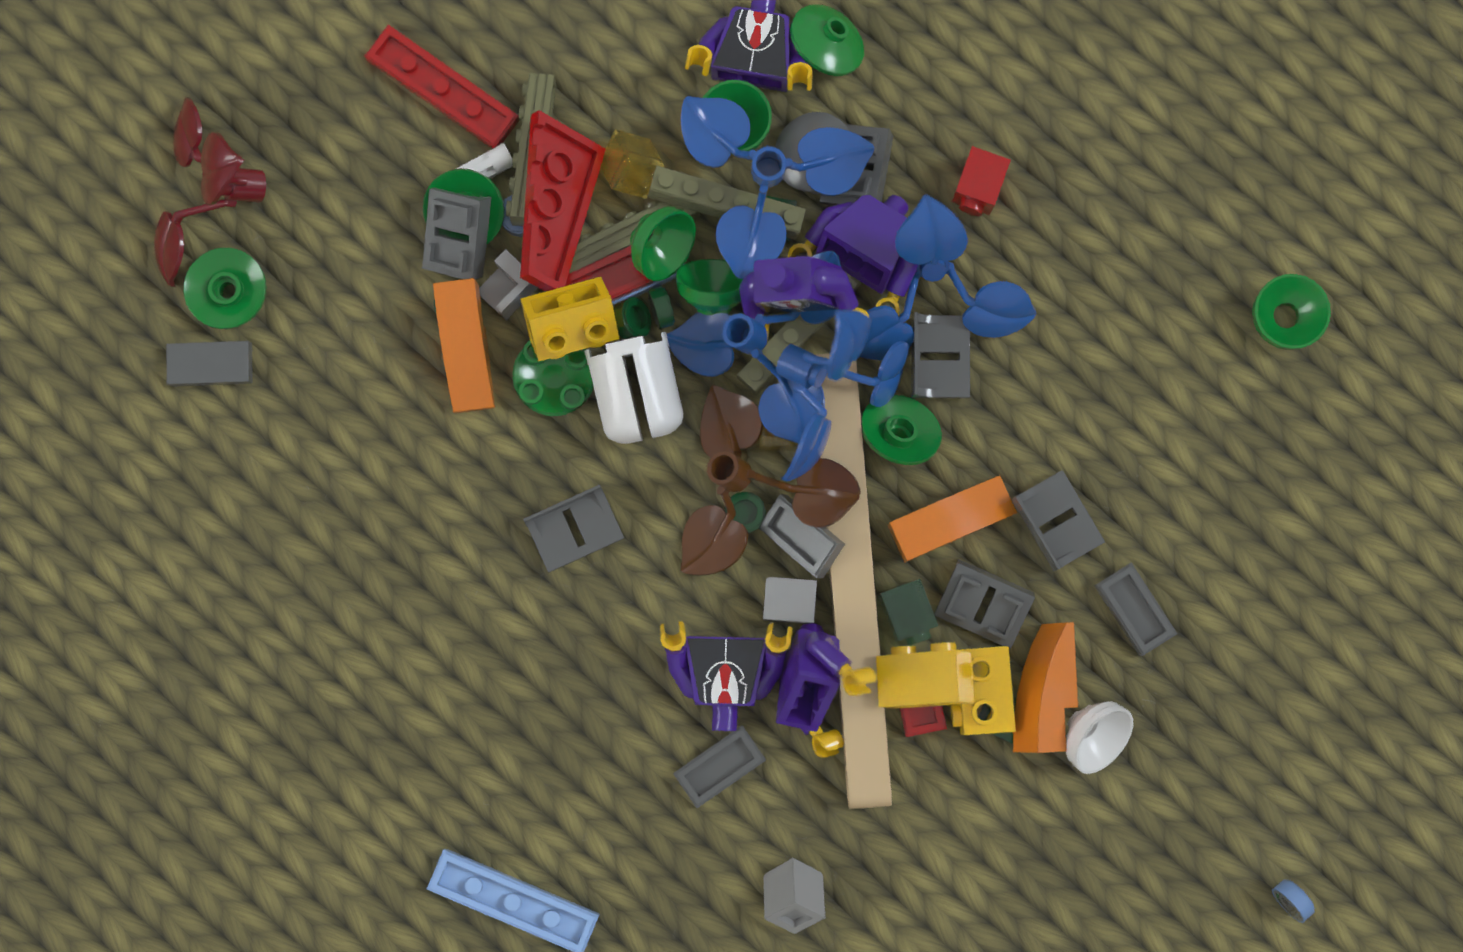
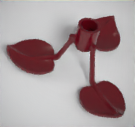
M185 97L175 124L174 153L177 162L182 167H189L193 159L201 163L203 171L201 192L206 204L176 211L173 216L171 212L164 211L158 221L154 237L155 258L161 275L170 287H176L174 279L183 258L184 234L180 223L185 217L222 207H236L237 201L260 203L263 201L266 193V176L264 171L240 168L244 159L230 148L220 133L211 132L205 140L202 153L200 152L198 147L202 140V124L198 110L190 97ZM221 196H225V199L219 200Z

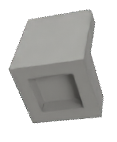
M505 249L494 261L498 269L479 288L480 297L507 320L522 305L520 299L530 296L538 287L520 278L521 263Z
M768 577L765 585L763 620L813 624L817 581Z
M792 858L765 873L763 877L765 920L796 934L825 918L823 875L820 871Z

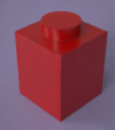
M972 146L951 202L959 204L958 208L973 216H982V213L990 215L997 201L1011 159Z

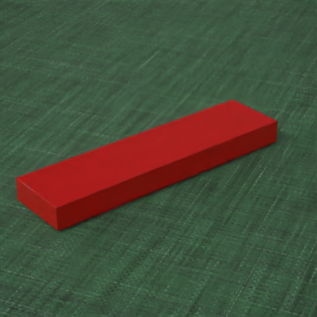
M389 24L364 56L369 63L492 149L501 145L519 122V115Z

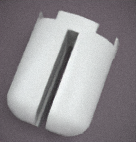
M661 332L663 341L646 344L643 336L605 344L607 353L593 357L591 350H585L603 430L610 440L621 444L643 440L625 360L626 357L633 356L652 438L668 435L675 431L682 423L683 409L666 332Z

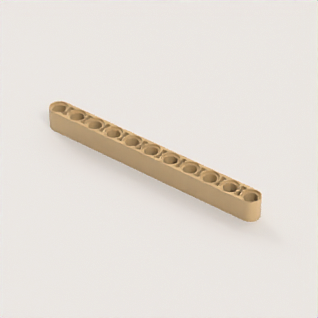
M830 353L815 354L820 357H830ZM856 360L851 362L848 371L857 373ZM826 375L821 386L825 395L826 419L831 420L832 426L826 447L820 458L833 460L847 468L855 476L861 490L859 500L838 522L826 527L845 543L829 569L834 636L839 639L840 651L851 660V667L853 669L870 667L874 670L877 677L876 656H880L858 382L846 378L833 381L828 379ZM841 676L839 700L842 737L844 740L843 750L849 809L892 806L885 708H879L877 679L875 682L866 683L871 693L850 696L843 688V677Z

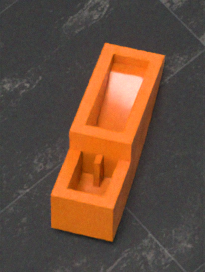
M474 278L433 283L441 348L453 412L461 413L495 408L486 328L483 325L479 284Z
M997 476L890 522L888 528L904 563L1015 515L1017 511L1001 476Z
M1074 622L1041 624L1031 645L1016 697L1014 715L1016 732H1013V752L1047 753L1066 751L1064 708H1078Z

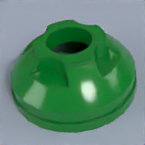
M728 80L718 83L704 94L703 98H723L735 102L746 112L750 123V135L747 142L738 148L739 150L751 151L760 146L768 135L772 123V111L769 101L760 89L749 82Z
M667 206L640 218L638 226L631 233L630 244L634 267L643 276L652 281H661L675 274L686 262L692 251L696 236V226L690 214L681 209Z
M695 260L682 265L676 272L678 293L690 305L697 308V312L701 314L729 313L733 307L741 303L740 283L742 279L735 277L725 260Z
M1284 274L1275 277L1262 287L1254 301L1252 315L1256 330L1267 343L1280 349L1296 350L1310 346L1320 339L1329 325L1331 308L1327 294L1314 280L1303 275ZM1287 305L1295 311L1296 322L1293 327L1283 328L1276 323L1274 311L1277 306Z

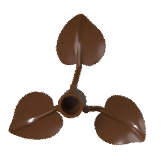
M712 385L703 407L700 439L703 450L710 457L707 465L708 477L712 482L719 485L717 494L722 496L727 513L724 509L715 505L704 506L692 513L683 531L680 571L689 575H712L730 568L741 558L747 546L748 531L743 524L733 520L736 510L729 492L744 490L751 480L787 492L796 493L792 502L795 516L803 524L815 528L828 527L838 522L855 505L861 494L858 481L847 468L826 458H820L812 469L798 477L797 485L755 472L751 469L748 462L741 459V450L753 447L761 436L763 423L759 416L758 406L742 395Z

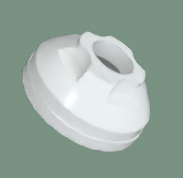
M1115 702L1087 705L1084 709L1076 711L1067 723L1066 755L1068 760L1075 768L1085 774L1095 773L1107 767L1118 757L1129 741L1133 729L1132 714Z

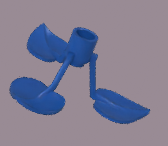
M692 96L685 97L682 105L681 131L685 145L692 157L700 164L711 168H719L726 164L731 153L737 158L751 160L752 177L760 185L755 211L748 206H735L722 215L716 228L718 249L735 277L743 279L750 272H754V261L776 259L784 248L786 242L784 220L776 213L762 212L768 187L779 184L784 177L786 169L798 172L806 170V182L812 190L825 196H837L847 192L858 182L875 149L872 143L856 133L825 127L810 131L799 141L797 151L803 163L793 162L790 158L786 159L779 149L770 146L763 147L757 152L755 150L741 151L738 148L747 142L750 135L749 118L741 106L723 98H698Z
M924 195L915 210L901 224L895 236V247L899 256L909 263L918 264L908 289L904 310L899 316L892 307L885 305L866 311L871 320V330L866 345L859 357L883 360L889 348L898 341H904L909 345V348L911 347L914 331L905 322L910 317L920 277L933 282L942 279L945 274H948L964 303L970 306L962 316L964 326L972 333L982 337L996 338L1015 333L1029 324L1035 318L1037 312L1027 292L1014 283L998 281L982 287L977 292L975 298L968 294L955 271L954 264L949 262L960 257L965 251L968 243L966 230L960 220L947 207L930 196Z
M826 251L812 256L841 266L839 256L834 251ZM839 310L792 312L770 316L758 314L755 319L745 314H734L732 316L728 313L704 315L698 312L680 327L668 333L667 339L669 347L677 359L687 368L702 376L715 377L728 371L734 361L733 348L758 359L779 381V383L766 388L760 398L758 410L761 422L773 435L799 444L807 423L816 411L802 395L793 391L796 383L778 375L776 366L763 354L762 349L766 346L768 340L765 324L794 321L799 315L810 324H821L833 318L835 311ZM822 386L808 388V391L825 408V395Z
M856 310L835 311L836 333L829 358L817 356L794 344H789L780 355L776 367L777 374L796 383L793 391L802 395L816 411L804 429L794 458L786 474L781 478L783 481L788 482L796 479L812 469L822 456L830 435L832 422L826 419L827 410L808 391V388L812 386L815 388L820 387L826 375L828 379L838 381L841 378L850 379L869 386H875L870 398V404L875 407H882L892 399L899 386L909 350V345L904 341H898L889 348L881 362L878 376L871 378L848 371L851 362H854L861 355L871 330V320L862 312Z

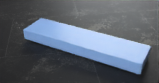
M446 848L442 851L427 887L429 891L573 952L585 951L600 915L597 912Z

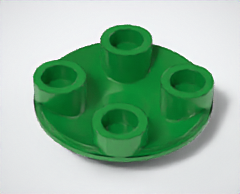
M528 341L518 354L513 366V384L521 401L531 410L546 416H562L580 408L587 401L594 387L585 355L587 348L568 353L558 359L538 361L531 341Z

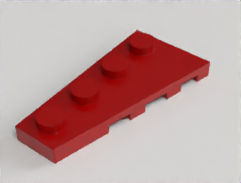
M540 110L531 114L520 278L544 291H550L566 285L606 148Z

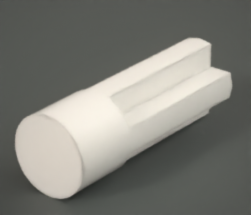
M503 143L456 169H471L490 179L512 167L513 159Z

